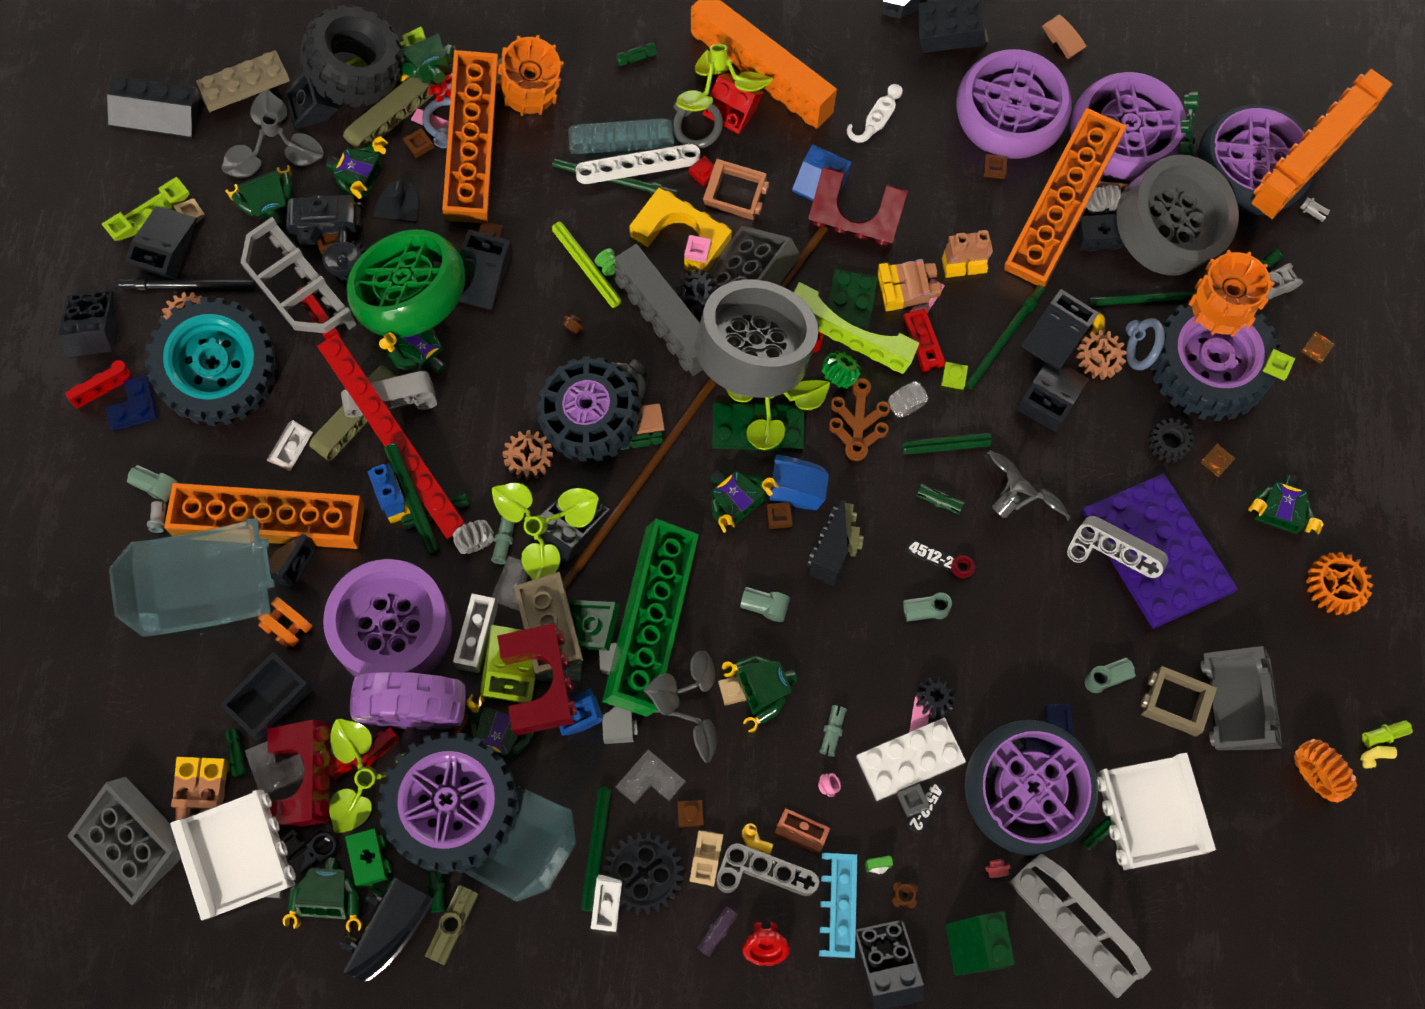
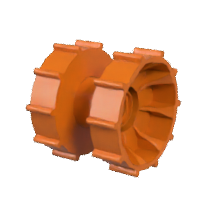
M536 35V37L524 38L517 36V40L512 42L507 48L503 47L502 64H499L498 74H501V77L497 81V90H500L505 101L504 106H510L523 116L524 114L534 113L542 115L543 110L547 109L552 103L556 104V93L561 82L559 77L560 71L563 70L564 62L560 61L559 55L555 50L556 45H550L548 42L540 39L539 35ZM529 73L534 75L535 77L528 78L525 75Z
M1227 250L1226 254L1221 255L1216 260L1211 259L1206 267V275L1203 279H1199L1195 286L1196 292L1188 305L1192 306L1196 317L1194 322H1199L1204 328L1210 330L1211 335H1214V333L1230 334L1231 337H1234L1237 332L1245 327L1250 328L1256 319L1254 315L1257 309L1262 310L1268 302L1266 297L1275 284L1271 281L1266 269L1268 265H1263L1258 259L1251 256V252L1245 254Z

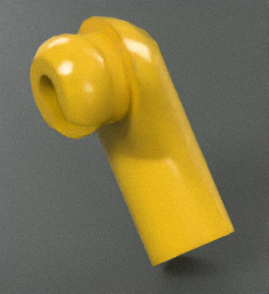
M1098 314L1092 324V330L1084 337H1088L1091 332H1094L1096 335L1099 330H1102L1104 334L1105 317L1103 314Z
M749 823L745 825L742 830V838L746 846L770 855L773 843L760 840L757 827L754 824Z

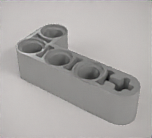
M419 371L371 383L388 409L415 403L418 409L426 410L437 405L433 382L428 372ZM346 389L343 390L341 398L345 416H363Z
M1089 516L1077 529L1067 551L1072 561L1081 563L1088 558L1093 549H1096L1150 578L1159 577L1168 564V556L1162 550L1096 516ZM1086 527H1091L1095 533L1089 532ZM1107 538H1112L1116 544L1110 543ZM1077 546L1083 547L1085 552L1080 551ZM1129 549L1135 550L1138 555H1132Z
M733 844L727 849L717 876V886L724 893H731L737 889L743 873L802 896L814 894L819 886L818 876L814 872L742 844ZM735 850L742 852L744 856L743 861L739 863L733 862L730 859L731 852ZM758 859L764 860L767 864V869L763 872L756 871L753 867L754 861ZM781 868L787 869L790 872V879L786 881L780 880L777 877V871ZM795 873H799L797 879L805 881L806 878H810V883L814 886H810L807 890L803 888L804 884L802 882L796 881L795 886L791 883L795 878ZM731 874L735 878L734 885L730 887L724 886L721 882L722 876Z

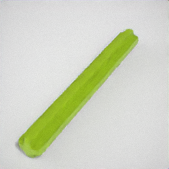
M559 221L552 226L554 234L612 308L620 305L621 298L563 223Z

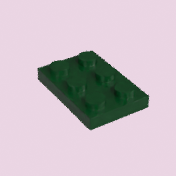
M835 269L828 308L846 322L868 332L878 277Z
M568 600L580 649L609 651L620 605L616 602Z

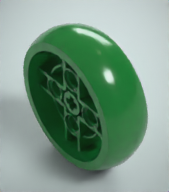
M417 229L392 234L367 249L351 269L347 282L349 306L355 318L365 328L375 334L384 336L391 332L396 338L420 334L443 321L460 301L465 286L464 264L457 249L439 234ZM432 262L442 263L441 267L436 268ZM373 298H376L380 304L379 306L371 305Z

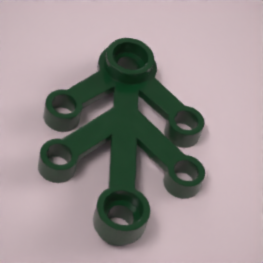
M1189 92L1184 97V108H1189V114H1187V119L1181 120V133H1186L1187 136L1186 142H1181V155L1193 156L1196 114L1193 113V110L1199 109V92Z

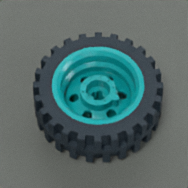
M207 297L200 298L201 303L193 304L191 300L184 302L185 308L178 310L175 306L170 309L173 315L168 319L162 316L158 321L161 325L159 330L152 329L150 333L153 341L152 344H146L145 349L149 354V359H145V366L149 370L147 375L149 381L168 407L184 419L187 417L197 424L203 421L209 426H216V422L223 421L225 425L231 424V419L236 417L242 420L247 417L245 414L250 409L256 411L260 408L258 402L262 398L266 400L270 395L268 393L269 387H274L276 381L274 372H277L278 365L275 361L277 355L272 341L260 320H257L250 310H243L234 301L231 304H227L224 298L217 297L216 302H210ZM201 339H207V343L199 345ZM230 341L231 346L224 348L223 342ZM188 356L193 357L191 364L185 363V359ZM214 361H217L218 364L214 365V368H211L210 365H213ZM240 362L239 368L232 367V365ZM203 378L201 384H195V380ZM220 378L226 380L224 387L218 386Z

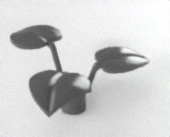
M268 89L256 97L250 111L252 120L256 124L261 125L262 128L259 130V138L254 152L252 153V150L245 145L233 146L226 152L221 168L223 172L234 177H249L257 173L261 167V160L256 155L259 153L264 135L274 137L280 134L284 143L288 145L285 149V156L294 165L305 166L323 158L324 152L320 144L307 134L296 133L292 136L291 142L287 140L283 129L279 127V123L283 122L287 116V108Z
M989 450L987 452L995 464L1007 472L1008 483L1001 492V497L992 505L993 509L1000 516L1007 518L1014 509L1019 510L1022 506L1040 498L1050 507L1065 515L1067 521L1071 518L1066 507L1057 496L1045 489H1041L1037 493L1035 488L1022 477L1020 471L1011 460L994 451ZM1017 492H1022L1031 497L1018 503L1020 498L1016 494Z
M705 650L696 652L691 659L690 670L695 680L693 684L677 689L674 677L666 673L659 675L651 681L644 689V692L652 699L658 709L655 713L677 716L697 723L693 730L694 742L701 758L705 763L711 761L718 743L715 725L711 720L707 719L702 722L699 718L675 711L679 707V697L677 694L696 688L698 685L703 692H706L713 686L715 668L710 655Z

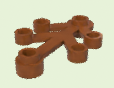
M859 378L853 384L852 391L856 396L855 417L845 407L843 398L835 397L831 402V409L834 412H838L854 430L852 438L843 429V421L840 418H833L829 423L830 431L836 433L846 444L845 453L853 461L863 460L868 454V447L879 438L886 437L889 430L886 423L880 422L875 426L874 432L862 439L863 431L881 417H886L890 411V405L882 401L877 404L876 410L864 418L865 401L871 390V384L865 378ZM864 384L866 388L861 389L858 385ZM840 402L842 406L836 407L834 403ZM885 407L887 411L882 412L879 410V408ZM838 423L840 427L834 428L832 424ZM884 428L885 432L880 433L877 429ZM858 446L861 448V451L856 452L853 450V447Z

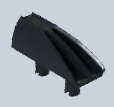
M393 877L385 893L376 887L370 889L377 896L376 899L366 896V901L377 906L360 940L347 933L344 937L351 944L348 945L340 942V947L351 953L342 972L365 982L370 981L381 973L396 958L410 940L435 900Z

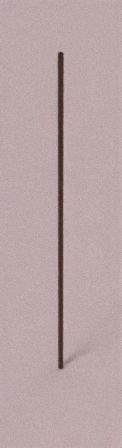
M826 226L818 228L780 286L786 288L828 231ZM711 378L700 390L564 577L565 591H567L717 383ZM479 695L474 703H479ZM484 697V702H483V704L481 705L480 709H481L482 706L485 704V702L487 701L488 698H485V697ZM469 709L464 715L462 724L454 728L450 734L451 736H457V733H464L468 727Z

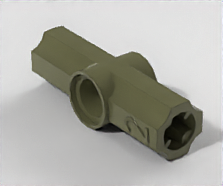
M458 885L446 913L439 921V927L425 957L444 966L446 965L459 936L465 929V923L479 896L478 893ZM457 919V929L453 932H448L446 929L448 920Z

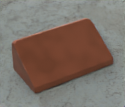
M785 808L775 830L774 837L819 856L830 828Z

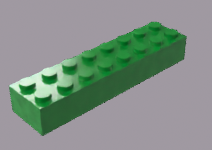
M655 519L646 527L602 702L646 717L658 710L652 699L644 692V689L656 677L667 672L699 534L659 519Z

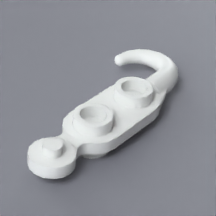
M897 84L889 86L888 95L881 97L867 116L865 131L862 135L853 134L852 125H848L847 134L852 141L865 142L885 126L895 110L896 104L894 100L902 95V87Z

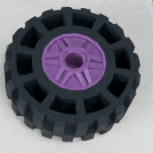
M591 356L582 357V360L578 361L576 359L568 361L569 364L563 367L560 365L554 370L555 373L552 376L549 375L544 381L545 387L541 388L538 393L540 402L536 404V412L539 415V425L553 448L559 453L563 452L565 457L573 460L577 457L580 462H589V459H595L596 462H599L609 455L612 458L618 454V450L622 447L625 449L630 444L631 436L635 437L638 433L637 424L642 421V413L640 411L642 403L631 376L626 371H622L620 365L615 362L609 364L605 358L598 357L595 360Z

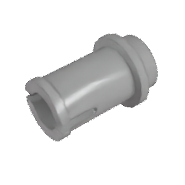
M1307 197L1300 206L1303 210L1302 212H1307L1323 222L1326 217L1320 214L1319 211L1328 215L1330 209L1315 202V198Z
M160 501L151 503L150 521L147 522L149 531L155 533L163 532L166 503Z

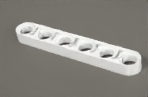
M686 144L586 161L577 165L576 179L580 183L590 184L688 167L700 160V149L696 145ZM688 152H692V153H694L696 156H695V157H687V156H685V154L688 153ZM666 156H672L675 159L673 161H667L664 158ZM650 159L654 161V163L651 165H647L643 163V161ZM625 163H630L633 165V167L624 168L622 165ZM603 167L612 168L609 172H604L601 169ZM587 170L590 171L591 174L584 176L580 174V172Z

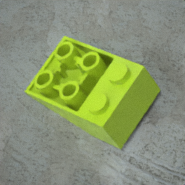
M491 625L479 697L482 695L485 698L517 703L532 701L535 682V670L532 660L505 665L500 657L497 635L520 631V629Z

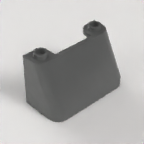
M1264 646L1204 653L1205 661H1201L1202 673L1208 676L1211 686L1217 688L1213 699L1216 726H1214V731L1210 732L1211 745L1215 746L1217 750L1282 748L1272 664L1269 653Z

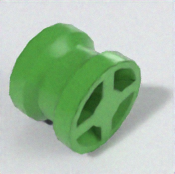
M611 248L603 250L595 258L596 265L602 268V273L605 276H611L615 273V252Z

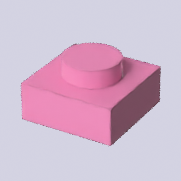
M689 235L685 259L706 263L711 239Z

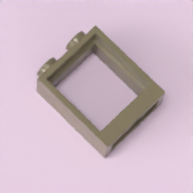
M1163 666L1156 672L1152 671L1148 680V685L1151 686L1149 693L1144 694L1140 704L1143 707L1141 715L1195 737L1204 731L1217 688ZM1164 679L1200 693L1191 721L1155 707Z

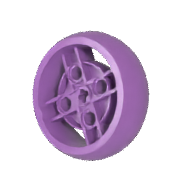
M1010 49L994 52L983 57L967 71L958 88L956 108L962 129L976 146L990 154L1007 156L1009 159H1021L1045 151L1061 137L1070 120L1072 99L1065 77L1053 63L1030 51ZM996 78L992 82H987L990 79ZM977 109L983 110L985 119L981 116ZM1036 126L1043 127L1039 130L1029 132Z
M1122 72L1103 77L1089 86L1074 106L1070 125L1071 136L1085 109L1091 110L1094 106L1106 100H1111V102L1102 109L1100 114L1127 126L1125 134L1103 177L1111 180L1131 182L1157 161L1168 156L1180 155L1181 142H1186V133H1181V120H1185L1187 117L1181 101L1166 84L1146 74ZM1169 138V144L1166 148L1156 154L1147 156V152L1155 146L1159 139Z

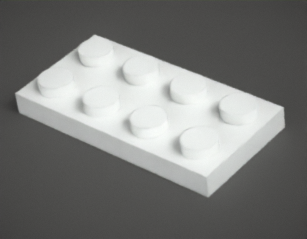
M945 718L856 756L876 801L966 762Z

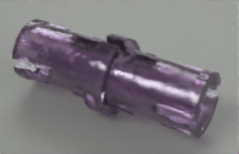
M725 906L714 924H710L708 927L709 931L697 946V949L710 957L722 938H726V932L739 915Z

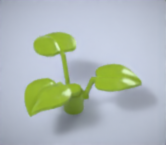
M714 44L710 47V52L706 50L695 65V72L697 74L708 76L705 91L703 93L699 91L684 92L678 96L676 105L688 111H701L710 107L713 103V98L707 95L710 89L712 74H722L730 70L733 79L736 80L735 87L749 92L764 88L773 81V78L748 71L741 72L738 76L733 69L732 60L728 59L727 46L724 44Z
M822 380L801 381L789 391L790 394L786 392L784 395L790 401H795L798 408L812 410L824 402L830 388V382ZM726 389L729 396L737 402H748L753 398ZM765 397L767 421L763 419L755 420L747 428V438L757 449H771L777 446L785 436L783 422L780 420L771 421L770 398L773 397Z
M509 483L492 488L495 506L502 517L510 522H520L526 513L524 530L540 542V544L532 543L523 550L521 557L523 568L532 580L556 573L560 565L561 556L558 548L553 544L544 545V540L540 537V534L547 530V523L565 516V520L570 526L584 527L593 520L599 501L598 495L590 490L582 488L570 489L564 492L558 499V506L563 512L547 518L542 516L531 517L528 508L532 505L533 497L528 487L520 483Z
M337 719L332 727L331 748L335 757L343 763H349L357 758L359 771L355 774L354 780L358 786V792L356 794L354 790L345 788L337 791L332 796L329 804V813L335 833L353 830L368 819L372 810V803L367 797L361 796L362 791L371 787L377 779L387 777L385 772L377 774L374 768L363 766L361 754L368 752L372 745V736L368 728L358 722Z

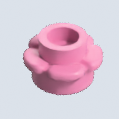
M833 773L821 775L818 783L820 791L823 794H827L828 797H834L835 793L841 789L838 777Z

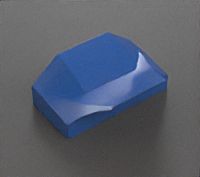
M591 688L571 698V701L575 700L577 715H574L575 723L559 727L562 736L584 731L601 723L603 720L596 696L593 695Z

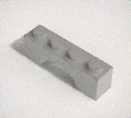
M611 643L609 651L599 650L602 674L609 676L617 643ZM615 706L611 711L602 715L604 744L633 742V735H638L637 720H632L631 711Z

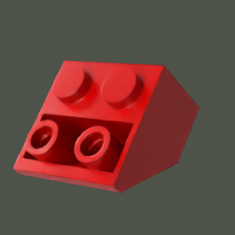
M725 73L718 76L710 97L713 98V103L722 114L723 126L740 134L755 113L764 92L761 90L751 92L740 90L735 87L736 80L733 79L732 75ZM705 109L702 115L715 121L712 113Z

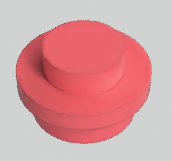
M1004 859L989 861L990 865L985 867L986 872H989L990 878L1009 875L1008 869L1011 868L1010 863H1005Z

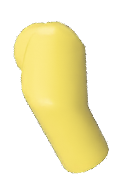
M1376 746L1361 755L1362 766L1364 768H1373L1377 765L1375 759H1394L1397 756V750L1395 747Z

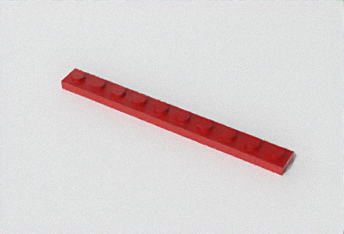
M336 333L317 347L383 445L397 444L420 500L445 537L450 539L453 537L452 534L456 529L462 527L465 522L344 342Z

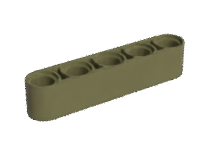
M409 77L348 126L343 134L344 139L354 148L373 144L377 137L386 135L434 95L428 94L429 87L434 84L431 81L422 83L418 78Z
M381 365L369 376L368 380L370 383L397 377L398 375L385 365ZM342 405L314 435L309 445L318 454L330 461L368 421L364 415L346 417Z

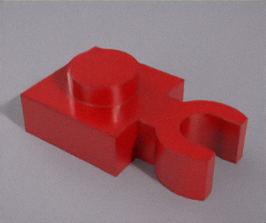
M452 73L445 76L443 82L429 87L428 94H437V103L442 102L445 96L451 99Z

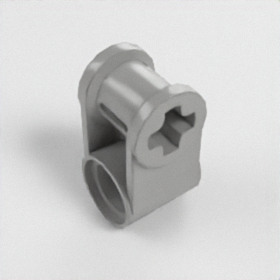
M1291 263L1269 272L1270 279L1275 284L1266 297L1268 300L1283 293L1291 292L1303 283L1302 279H1298L1292 270L1293 265Z

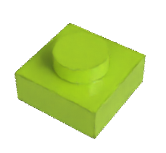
M1273 349L1263 372L1285 381L1295 358Z
M946 362L941 386L964 390L968 366Z

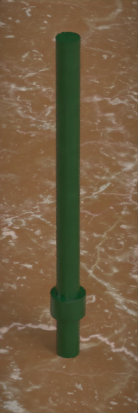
M554 159L552 167L576 173L578 164ZM584 170L581 171L580 174L587 176L590 175L591 172ZM628 177L607 180L608 182L650 192V195H653L658 188L672 192L676 198L678 195V190L663 187L662 184L656 182L651 184Z
M1038 285L1032 294L1024 299L1021 309L965 383L968 389L972 390L1026 315L1037 306V300L1045 291L1043 286Z
M1194 288L1191 291L1089 297V306L1189 300L1195 294L1196 289Z

